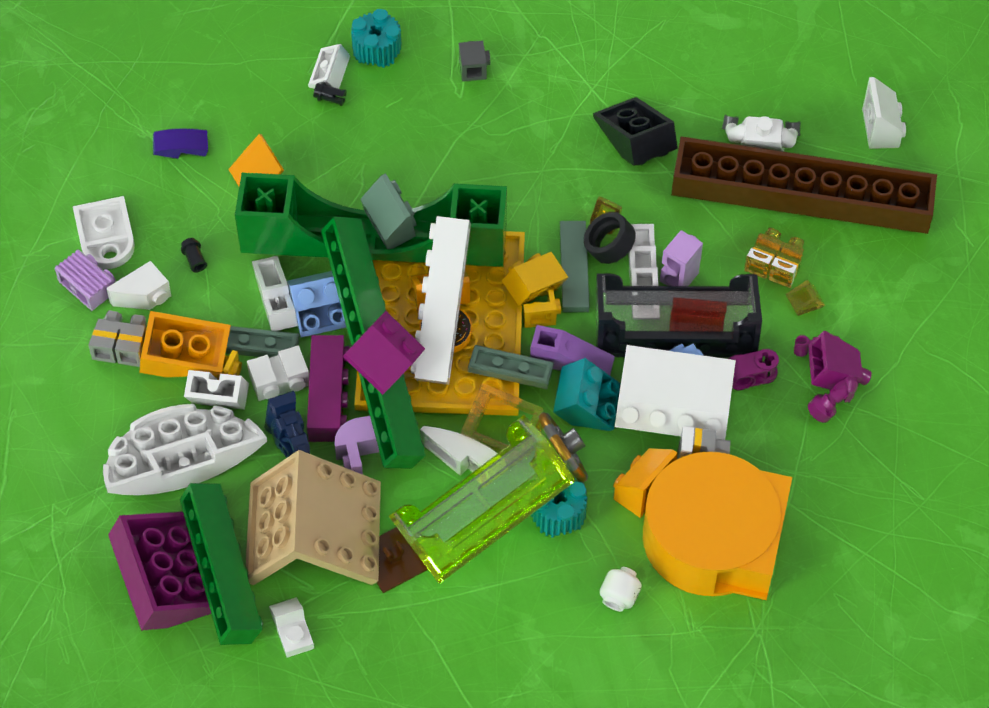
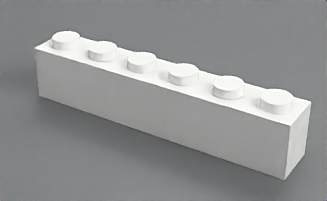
M437 216L436 223H431L429 239H433L432 250H427L426 266H430L429 276H424L422 293H426L425 304L420 303L418 319L422 320L421 331L417 330L415 339L425 350L411 365V373L415 374L414 378L417 381L447 385L450 382L471 229L469 220Z

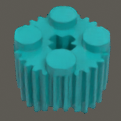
M377 9L373 14L370 12L368 15L363 14V17L360 16L353 20L351 28L353 56L358 60V63L365 64L367 62V64L372 63L373 66L377 64V66H382L383 68H385V65L390 66V63L394 64V59L398 57L397 54H400L401 28L398 21H395L394 17L391 18V15H388V12L383 9Z
M556 471L546 473L544 478L540 479V482H536V486L533 487L531 492L530 512L533 522H536V526L540 528V533L545 532V536L550 534L551 538L557 535L560 536V533L566 535V532L572 533V530L581 529V525L584 524L587 508V492L584 483L577 481L576 478L572 479V475L567 477L565 473L560 475Z

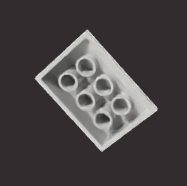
M627 345L615 427L681 436L682 428L686 426L715 430L716 439L725 440L736 360Z

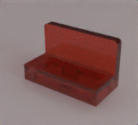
M673 297L669 331H723L727 302Z

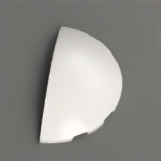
M183 404L159 409L132 422L130 431L123 437L117 436L108 449V460L106 464H103L105 486L108 493L120 495L159 494L186 488L190 483H201L239 464L267 442V437L250 419L243 421L235 417L232 410L214 405L211 410L197 409L195 404Z

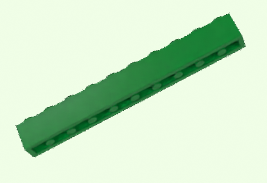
M334 216L321 232L352 346L386 311L385 301L382 298L379 279L376 276L362 220ZM359 373L383 467L412 469L426 455L404 373L383 395Z

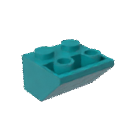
M586 358L562 366L553 413L573 426L612 431L615 425L621 383Z

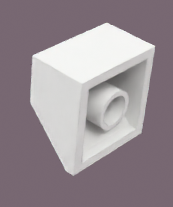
M869 77L862 108L869 149L899 148L902 137L906 136L905 122H901L900 118L902 117V104L897 102L895 91L875 77Z

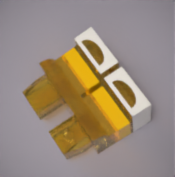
M768 228L764 234L760 233L758 235L756 244L747 254L744 271L757 274V276L765 279L770 272V281L791 288L801 265L804 241L797 237H791L789 242L785 243L780 241L781 233L778 230Z

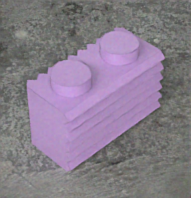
M76 250L75 253H72L71 256H68L67 259H64L63 262H60L55 267L59 283L65 286L70 293L76 296L91 311L109 298L106 288L116 281L109 270L105 269L103 271L98 267V263L92 255L88 254L85 256L80 250Z

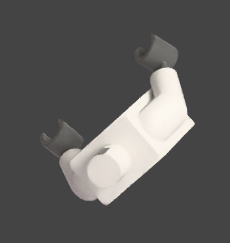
M724 115L722 129L726 130L728 140L736 145L784 152V147L792 148L796 144L797 136H800V121H786L784 128L783 120L773 119L766 116H749L744 119L742 124L738 125L739 117Z

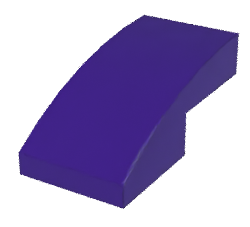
M167 129L153 133V155L178 159L180 153L206 156L208 152L207 130Z

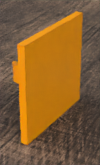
M262 134L257 135L228 169L238 186L240 185L242 172L282 174L284 171Z

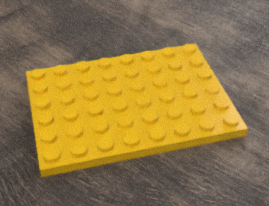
M506 231L503 267L465 265V272L470 279V303L461 304L460 308L468 314L472 321L470 342L461 351L453 353L449 385L417 381L414 378L415 374L411 373V366L404 372L414 412L518 416L520 383L468 372V365L475 345L521 355L522 305H517L502 280L509 273L508 268L518 261L524 263L525 232ZM373 260L382 298L385 301L386 311L415 338L416 331L419 330L420 320L418 319L419 311H417L410 276L429 273L430 266L420 262ZM357 371L355 410L369 411L359 372Z

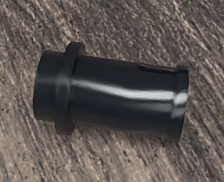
M322 82L321 84H316L313 97L317 98V101L325 100L343 106L345 99L340 97H346L347 91L327 86L325 82Z
M195 238L184 240L181 243V252L186 255L191 271L196 273L203 271L207 267V263L200 251V242Z

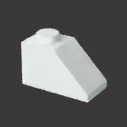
M151 261L106 288L109 302L114 307L150 310L157 305L163 304L171 297L169 281Z

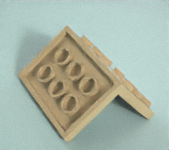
M298 450L250 482L245 565L248 570L249 584L255 585L296 559L370 585L378 582L381 481Z

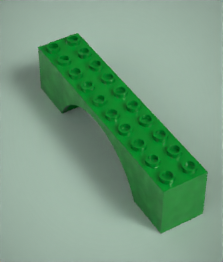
M242 172L235 210L241 253L328 258L321 230L336 216L362 220L373 260L426 263L427 250H432L433 239H429L431 223H436L437 216L470 221L471 229L466 265L503 267L507 229V186L454 183L438 199L420 207L412 208L414 212L413 217L417 224L414 227L416 237L393 249H386L364 210L342 206L322 198L305 187L295 175Z

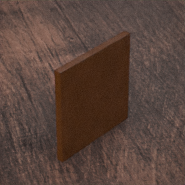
M405 523L379 536V576L376 583L383 593L433 568Z

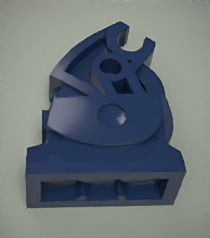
M294 391L268 399L264 426L265 430L272 434L277 448L281 450L286 458L298 450L310 454V446L307 435L304 432L303 419L298 411L295 412L296 394Z

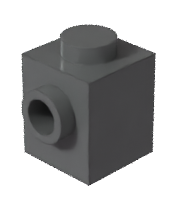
M483 41L459 43V64L462 82L487 79V65H490V52L484 49Z

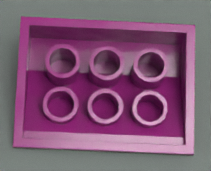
M166 512L120 515L108 536L141 631L169 628L211 614L184 513Z

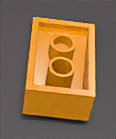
M150 311L140 358L139 373L161 377H187L188 370L210 372L212 375L222 374L231 325Z

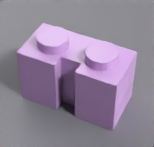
M682 230L676 235L663 251L662 264L664 266L661 269L660 282L667 286L690 285L699 274L703 243L698 238L688 235Z

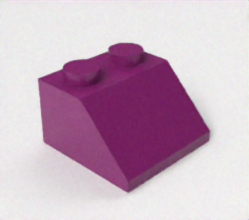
M385 311L342 357L383 395L416 361L425 348Z

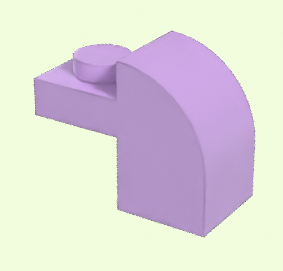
M370 416L347 421L339 428L335 436L336 460L342 459L345 468L363 474L360 456L379 452Z

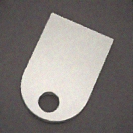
M124 196L73 206L82 252L85 256L88 254L92 255L100 269L120 267L132 257L135 244ZM108 252L117 253L115 257L110 259L103 257Z

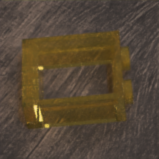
M482 383L460 433L488 446L499 455L522 464L524 458H530L536 443L532 442L535 432L540 434L543 429L539 421V415L543 413L544 408ZM491 398L533 415L518 449L476 432Z

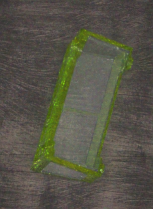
M522 415L508 427L506 437L510 445L421 512L416 506L408 504L389 515V518L439 584L576 481L551 443L525 415Z

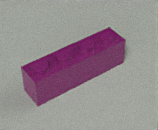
M344 335L311 336L307 413L308 442H335L337 431L347 422V415H343V408H348V392L343 391L344 385H349V369H344L345 362L348 361L342 356L350 349V346H345Z

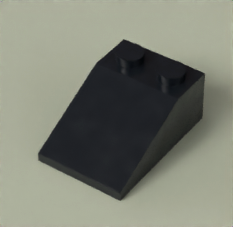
M637 97L593 113L595 121L620 156L633 166L643 165L650 159L665 156L669 152L678 149L674 121Z

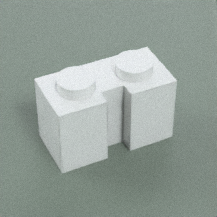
M299 345L278 351V355L269 358L268 355H264L247 361L249 377L258 401L270 399L290 391H300L304 387L309 386V371Z
M188 370L184 397L193 404L215 405L245 410L249 383L242 376L220 374L218 380L210 372Z

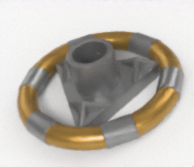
M541 413L539 421L543 430L568 470L577 481L582 483L587 481L588 475L576 454L577 451L585 447L575 428H572L564 434L548 413Z

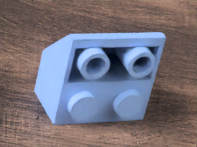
M332 271L287 281L289 294L295 308L300 337L346 328Z

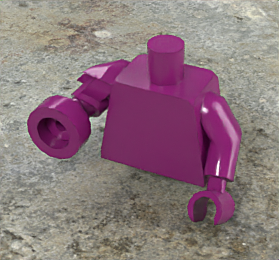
M823 331L818 337H813V340H809L807 336L799 335L795 339L794 354L802 357L806 356L809 352L811 384L829 389V394H818L808 403V410L812 417L819 422L826 423L835 416L836 403H840L843 400L845 403H849L858 389V383L867 385L872 373L870 370L862 367L860 351L857 348L844 342L840 337Z

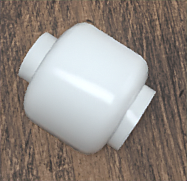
M627 567L610 570L600 588L603 604L619 612L633 607L642 587L641 582L636 578L637 573Z

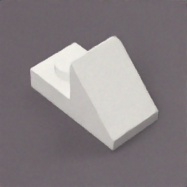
M297 597L269 606L287 658L314 649V643L305 621L304 610Z

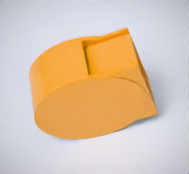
M699 452L673 461L657 475L647 496L643 525V544L650 563L658 574L670 584L692 594L723 596L735 593L767 600L792 477L759 470L742 458L720 452Z

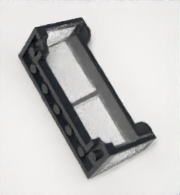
M597 274L596 347L615 357H625L627 345L669 351L680 344L687 347L694 343L696 349H699L703 356L730 358L735 355L756 352L759 349L762 313L757 274L737 275L731 279L729 286H623V280L616 274Z

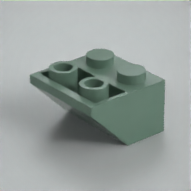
M385 173L364 194L361 202L363 210L386 249H393L416 237L414 227L417 224L408 201L404 202L400 195L402 192L395 180L390 181Z

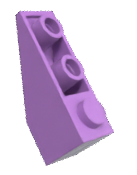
M540 325L536 326L530 357L554 362L553 369L560 371L562 366L586 358L608 375H611L615 356L564 330Z

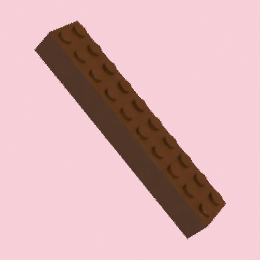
M681 136L671 195L928 234L934 212L937 174Z

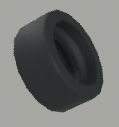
M608 212L592 221L584 234L583 243L586 250L600 263L610 264L619 261L628 254L634 245L636 232L624 216L618 212ZM620 228L617 237L607 246L600 248L602 239L612 230Z

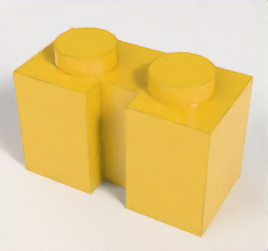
M551 251L542 256L540 253H537L525 263L521 261L514 263L508 268L509 273L503 278L502 282L517 305L521 306L535 300L540 295L541 297L547 295L550 289L556 291L568 279V276Z

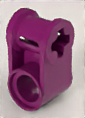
M762 349L729 358L736 360L732 385L735 390H745L753 386L768 384L777 378L778 371L776 367L779 364V356L773 350Z

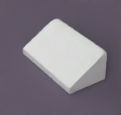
M341 44L321 48L308 84L309 88L315 89L316 84H321L322 82H325L327 86L340 88L350 58L349 53Z

